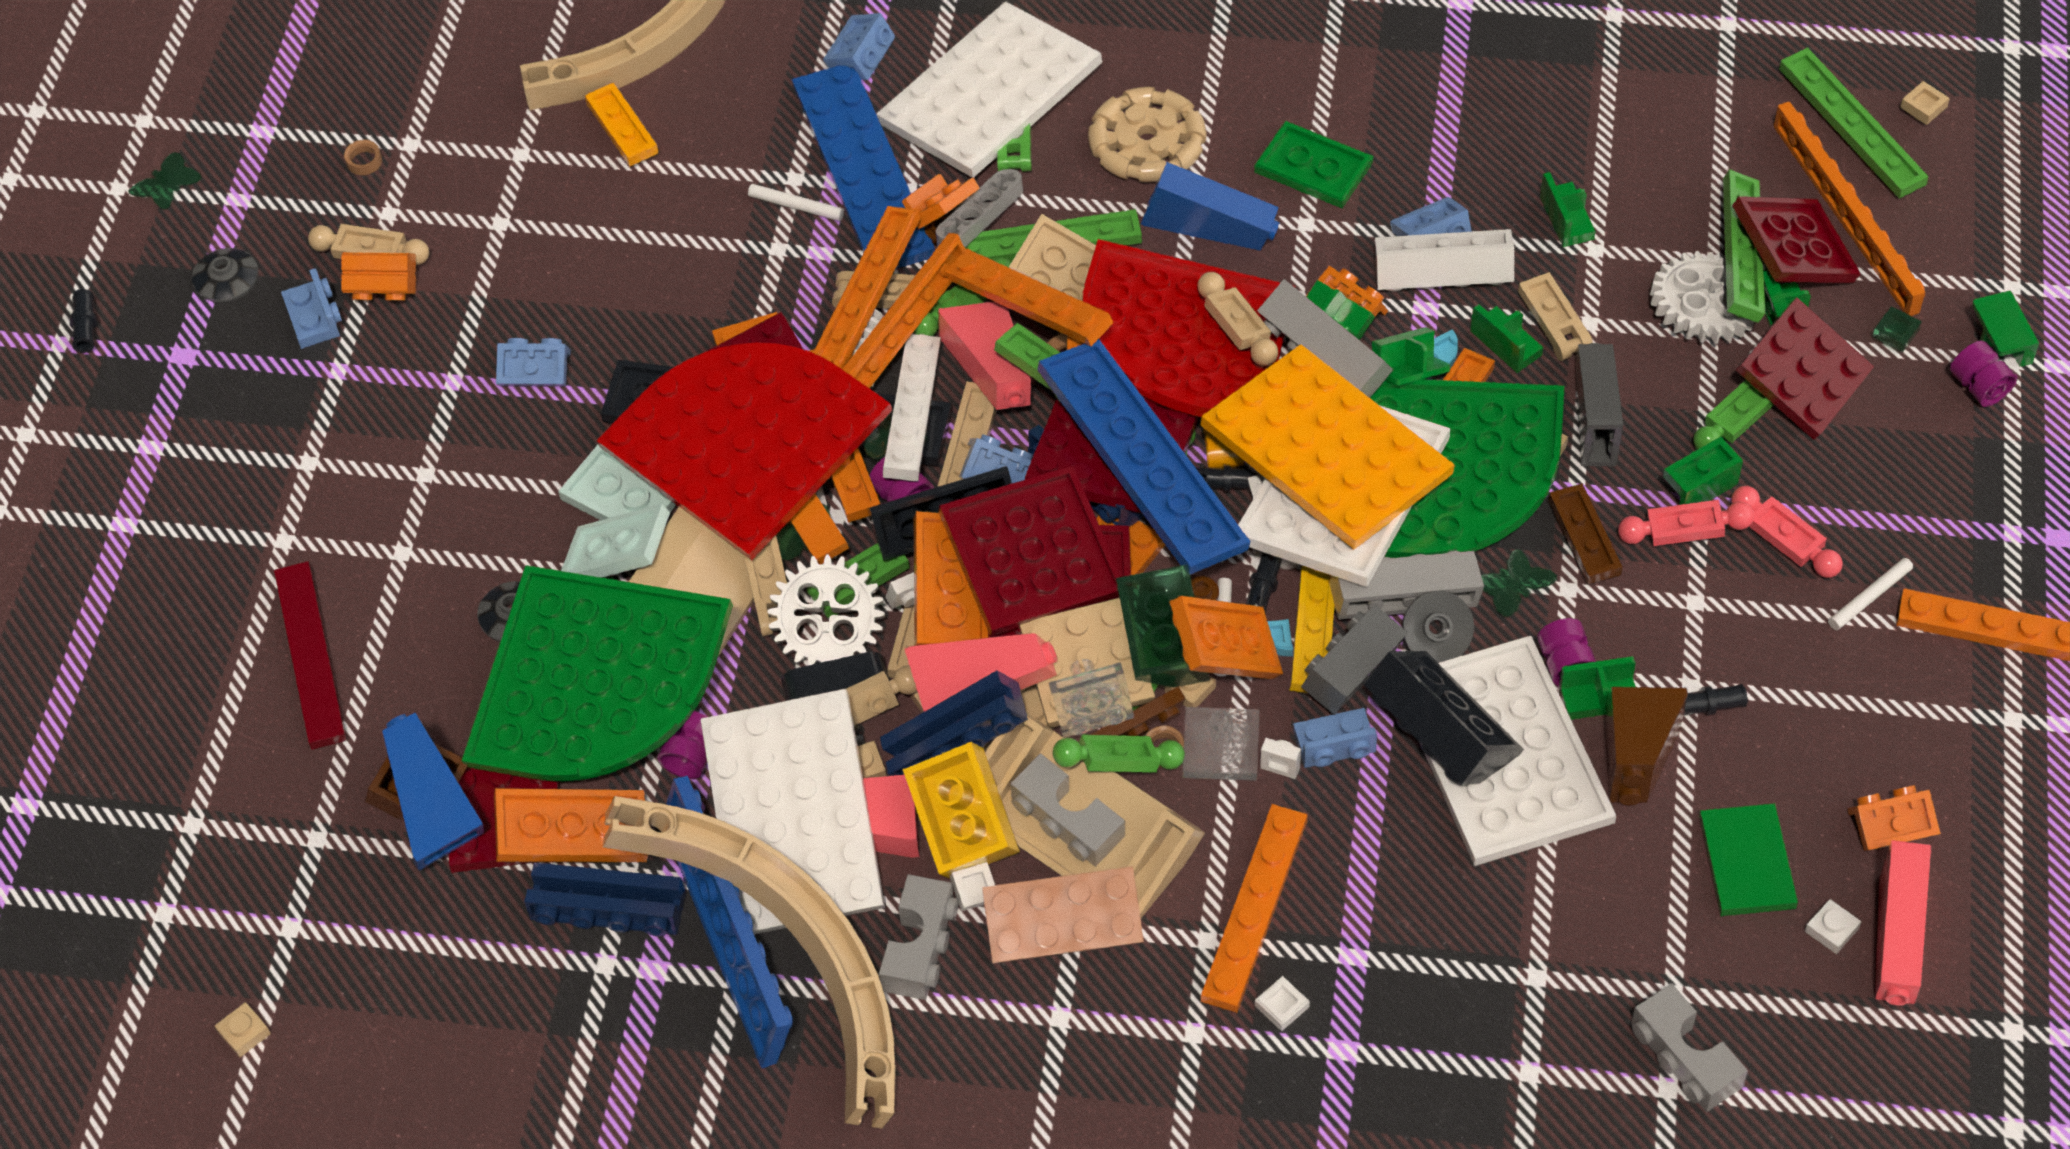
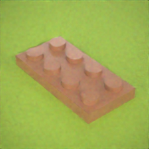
M1133 866L982 887L993 964L1144 943Z

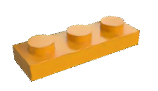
M614 83L584 95L587 106L629 166L659 153L657 144Z

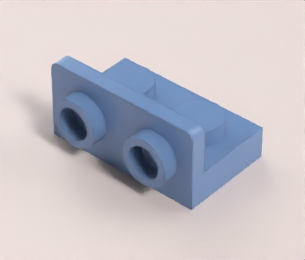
M881 13L851 15L823 60L828 68L838 65H845L849 68L854 67L862 80H869L895 39V35Z
M1449 196L1390 221L1392 233L1396 236L1472 232L1468 210Z
M316 268L309 270L313 279L312 282L281 292L301 349L340 336L336 323L342 321L336 303H328L327 298L333 297L327 278H319Z
M509 338L508 343H497L496 384L498 386H566L567 357L571 356V349L566 344H562V340L555 338L541 339V344L528 343L527 339Z
M982 434L980 439L970 438L968 445L971 447L959 477L964 479L1007 466L1011 483L1025 480V475L1033 455L1018 448H1013L1012 452L1000 448L1001 441Z
M1365 708L1293 723V733L1298 748H1301L1304 768L1311 766L1324 767L1332 764L1334 761L1347 758L1360 759L1376 752L1377 733L1375 728L1370 727Z

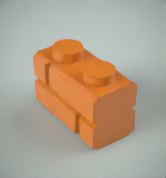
M342 252L341 290L342 293H352V300H373V293H385V300H405V294H415L416 255L414 253Z

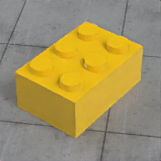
M969 742L903 769L939 875L950 878L952 872L986 862L991 864L1020 852L982 747Z

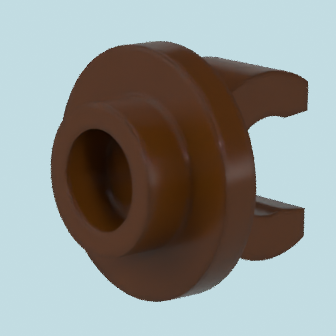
M1198 576L1190 579L1185 584L1183 596L1218 601L1219 587L1211 578Z

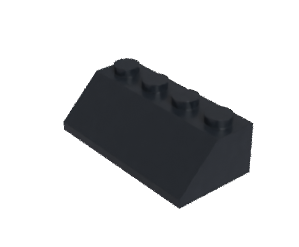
M1003 466L868 507L872 530L883 561L914 552V516L916 511L938 513L940 505L1012 484L1008 467Z
M1389 651L1364 684L1372 692V699L1380 707L1389 710L1397 718V725L1405 732L1413 734L1421 742V749L1431 758L1437 759L1446 768V775L1458 784H1480L1524 751L1512 736L1427 651Z

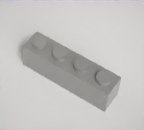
M1285 279L1257 310L1266 319L1264 323L1272 334L1278 338L1283 333L1290 339L1287 343L1288 347L1293 350L1302 344L1369 398L1393 371L1382 358Z
M1450 551L1445 554L1434 555L1416 554L1411 557L1401 558L1384 557L1367 587L1332 575L1329 582L1338 620L1353 618L1359 611L1365 615L1374 605L1387 615L1404 614L1416 598L1432 591L1452 593L1461 598L1468 607H1477L1484 588L1474 551Z

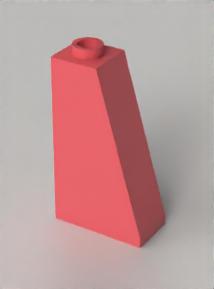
M987 302L938 309L939 337H941V341L995 409L1031 405L1030 375L994 351L996 340L1013 327L1008 308L997 302Z
M1036 633L917 645L905 648L924 712L996 670L1017 681L1020 690L1057 676L1053 664L1058 661L1054 647L1050 641H1044Z
M905 775L863 778L875 851L911 858L919 857L916 806Z
M1894 840L1891 841L1879 878L1875 999L1885 1000L1892 1005H1905L1908 1003L1915 1004L1921 988L1931 845Z

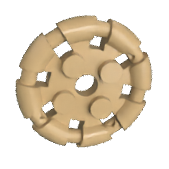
M1139 87L1123 91V96L1111 97L1097 109L1092 117L1094 124L1089 126L1088 142L1094 157L1099 158L1100 165L1110 173L1126 180L1130 177L1139 179V182H1158L1166 165V161L1163 158L1169 156V163L1186 170L1197 161L1203 151L1201 144H1204L1206 141V126L1201 113L1194 111V104L1182 95L1170 90H1166L1165 93L1155 91V87ZM1152 105H1162V109L1152 108ZM1183 118L1185 119V121H1183V122H1181V123H1179V124L1177 123V121H1179V120H1181V119H1183ZM1143 134H1152L1155 136L1151 138V140H1143L1140 138V136Z

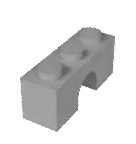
M1041 753L1010 784L1013 806L1024 816L1030 814L1038 820L1040 827L1048 836L1054 839L1059 837L1068 845L1069 851L1080 861L1084 862L1087 860L1096 867L1125 837V820L1097 798L1084 810L1069 811L1064 809L1059 802L1069 792V776Z
M914 875L907 876L898 907L901 925L916 928L922 933L917 939L908 943L888 941L879 972L883 992L926 1000L930 987H936L940 974V965H937L939 953H946L949 942V931H946L948 921H954L958 911L959 899L954 898L952 883Z
M1671 983L1635 1007L1631 1024L1632 1030L1642 1044H1648L1657 1054L1661 1067L1667 1073H1673L1682 1083L1683 1091L1689 1100L1695 1104L1699 1103L1708 1112L1744 1087L1748 1070L1723 1041L1715 1047L1704 1051L1695 1050L1683 1041L1682 1036L1693 1029L1697 1011Z

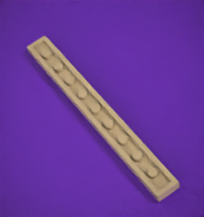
M966 382L938 486L962 479L959 475L971 447L968 445L970 438L980 439L982 434L990 436L997 410L973 382ZM914 605L904 607L887 669L888 676L894 678L895 672L900 667L909 665L905 648L914 646Z

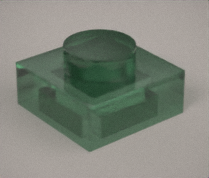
M1891 306L1875 327L1873 338L1904 352L1919 332L1922 321Z

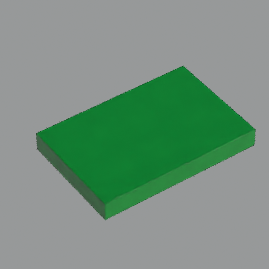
M1285 121L1254 165V173L1343 209L1372 166L1373 156Z
M1775 803L1700 810L1699 820L1720 916L1796 909L1798 900Z

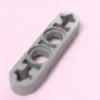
M1004 169L995 173L979 190L973 193L937 227V246L941 244L948 233H954L959 235L964 247H966L1023 193L1021 173L1013 169Z

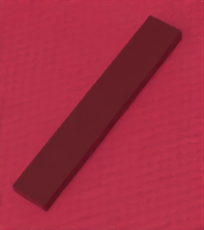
M309 561L275 569L274 573L310 748L313 750L347 741Z

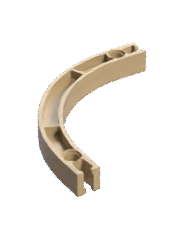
M671 0L660 12L644 24L609 43L561 58L520 65L529 110L585 99L584 95L610 83H614L617 88H621L650 74L685 50L703 33L719 13L726 0Z
M614 796L605 813V825H609V828L603 839L604 848L676 860L725 879L769 910L794 935L821 974L833 1000L840 1022L846 1061L845 1123L859 1125L862 1121V1115L867 1110V1103H863L864 1097H873L875 1117L872 1120V1127L883 1128L894 1114L895 1056L889 1009L879 976L866 948L848 919L829 895L806 872L782 853L733 825L688 809ZM619 822H620V823H624V824H628V825H632V826L619 825ZM650 826L657 827L661 832L654 831ZM864 1068L873 1071L877 1078L868 1075Z

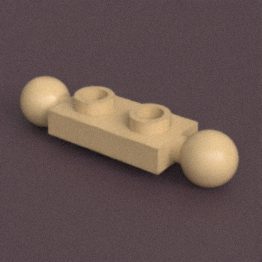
M341 224L337 234H334L329 227L319 225L314 227L308 235L309 244L314 250L325 252L331 249L333 258L341 259L342 252L414 253L416 255V265H421L429 257V248L424 241L412 239L406 242L405 235L401 232Z
M1207 272L1203 274L1198 280V291L1206 298L1204 306L1239 350L1251 347V357L1256 364L1268 366L1274 363L1278 357V347L1274 341L1270 340V329L1236 287L1224 290V280L1218 273Z
M909 665L900 667L895 672L894 679L890 681L883 671L846 689L849 695L854 726L899 705L895 694L901 692L909 695L917 692Z

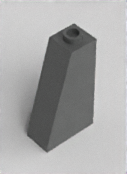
M1578 344L1575 371L1581 466H1617L1623 418L1613 344Z

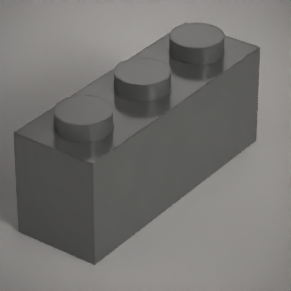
M1376 605L1365 615L1359 611L1346 626L1349 632L1345 636L1339 632L1325 648L1328 651L1326 656L1323 658L1320 654L1316 655L1304 670L1309 675L1301 687L1334 715L1365 684L1389 651H1396L1408 634L1404 628Z

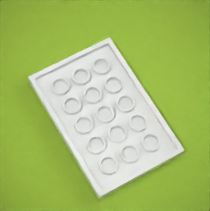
M1005 1L876 115L882 126L974 178L997 157V152L1011 139L1019 138L1029 123L1031 127L1102 63V56L1100 52Z
M1381 406L1440 454L1442 453L1450 438V428ZM1265 479L1238 525L1251 541L1250 548L1367 587L1411 507L1403 511L1354 550L1269 480Z
M1532 636L1439 663L1524 749L1518 757L1482 783L1464 785L1452 781L1445 773L1446 768L1437 759L1431 758L1424 752L1474 866L1615 823L1616 814Z
M842 689L702 718L701 725L716 819L755 836L782 853L806 872L829 895L844 916L885 908L847 690ZM739 889V900L744 911L749 912L752 919L753 934L786 928L769 910Z

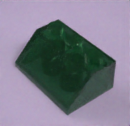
M1188 565L1116 578L1135 680L1169 687L1210 681L1209 673L1190 671L1189 665L1183 657V645L1179 631L1176 629L1172 619L1173 611L1170 601L1180 596L1194 597Z

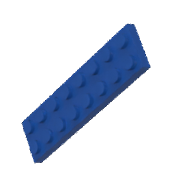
M838 65L794 78L792 83L864 253L887 206L905 208L902 200L910 195L911 192L858 71L854 67L849 68L845 65ZM916 226L895 269L928 260L933 254L935 247L932 240L925 233V226L920 229Z
M1099 339L1092 346L1082 344L1039 361L1038 372L1187 575L1249 549L1251 541Z
M688 776L674 778L666 805L703 814L700 794L698 790H693ZM677 861L760 1067L763 1069L776 1064L781 1050L784 1049L789 1029L792 1027V1015L789 1008L782 1004L777 978L774 974H770L767 968L764 947L760 942L756 941L752 932V919L749 912L744 911L739 900V888L735 887L731 882L705 870Z

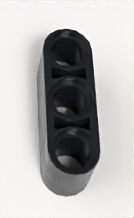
M866 652L789 670L784 673L781 682L785 699L789 701L847 689L883 671L888 680L889 676L883 655L878 652Z

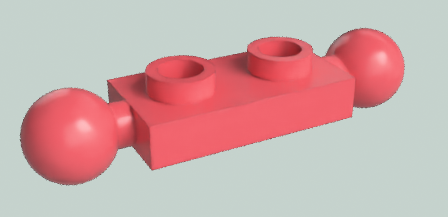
M1741 486L1733 492L1731 503L1745 502L1754 511V520L1749 527L1792 561L1802 567L1811 559L1816 573L1824 578H1832L1840 573L1843 566L1841 556L1831 549L1822 550L1825 547L1827 538L1771 496L1762 504L1758 492L1751 486Z
M1719 500L1647 509L1648 521H1643L1637 516H1628L1620 522L1618 534L1627 544H1637L1646 535H1651L1653 546L1725 537V525H1729L1736 530L1746 529L1753 523L1754 511L1749 504L1741 501L1734 502L1727 510L1721 511Z

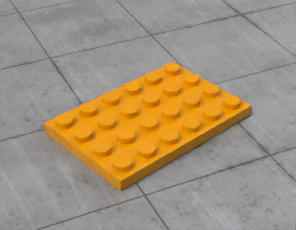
M1302 344L1201 417V426L1354 550L1454 472L1455 465Z

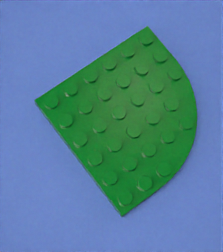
M1420 379L1398 386L1384 380L1370 397L1380 406L1450 428V438L1441 454L1455 465L1454 472L1450 477L1412 505L1384 557L1401 558L1411 557L1416 554L1434 555L1445 554L1450 551L1467 552L1483 549L1500 541L1519 528L1533 515L1548 495L1555 480L1560 461L1564 386Z
M525 565L465 748L462 763L470 768L531 779L574 781L609 774L646 757L663 745L681 728L701 701L712 677L733 608L731 599Z

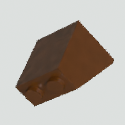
M1611 688L1605 722L1610 802L1623 805H1636L1648 802L1680 733L1688 695L1687 688Z

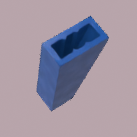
M1166 162L1149 199L1141 225L1261 251L1266 239L1272 241L1277 232L1280 222L1274 219L1279 207Z
M413 713L408 717L402 714L393 718L387 723V728L382 732L414 863L419 871L484 834L482 821L416 713Z

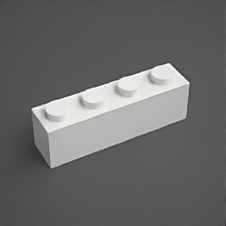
M1511 229L1376 237L1375 270L1378 290L1399 291L1403 288L1420 287L1422 289H1433L1436 286L1454 285L1456 287H1466L1470 284L1488 283L1490 285H1500L1504 282H1514V242Z

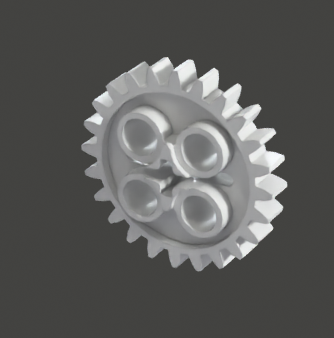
M1699 251L1695 252L1694 258H1690L1686 253H1682L1680 261L1671 257L1669 265L1663 263L1660 272L1655 273L1650 295H1652L1651 305L1657 306L1656 316H1665L1664 325L1675 324L1674 333L1685 330L1687 331L1686 339H1690L1696 334L1699 335L1701 343H1704L1707 336L1711 337L1715 344H1718L1720 336L1731 342L1734 334L1742 338L1745 329L1749 331L1753 329L1754 321L1740 318L1727 312L1725 255L1720 260H1716L1713 252H1710L1707 258H1703Z
M829 555L825 556L824 563L821 565L812 556L810 561L811 567L806 568L800 561L797 562L799 573L796 575L786 570L785 574L789 582L787 584L776 582L777 588L782 592L781 595H770V600L778 604V608H772L767 611L768 615L778 618L777 621L769 624V628L774 631L781 630V633L774 638L776 644L787 642L783 650L785 656L795 651V664H800L806 658L808 659V665H812L817 662L821 663L852 656L857 652L859 654L866 653L867 651L864 647L866 643L873 646L877 645V641L871 634L872 632H883V627L875 623V620L885 618V612L875 610V607L881 605L884 601L883 597H872V594L879 587L877 583L866 585L870 577L868 571L858 576L856 575L858 571V564L856 562L849 569H846L844 557H841L836 565H832ZM806 587H813L819 592L818 599L812 604H805L799 600L800 592ZM841 588H850L854 591L855 598L847 605L839 604L835 600L837 591ZM827 605L830 606L831 611L834 613L857 611L859 613L858 617L831 615L829 622H823L820 615H794L796 610L823 612L824 606ZM808 622L815 624L818 627V632L814 638L804 640L798 636V630L801 625ZM842 623L850 624L854 628L853 636L845 641L838 640L834 636L835 628Z

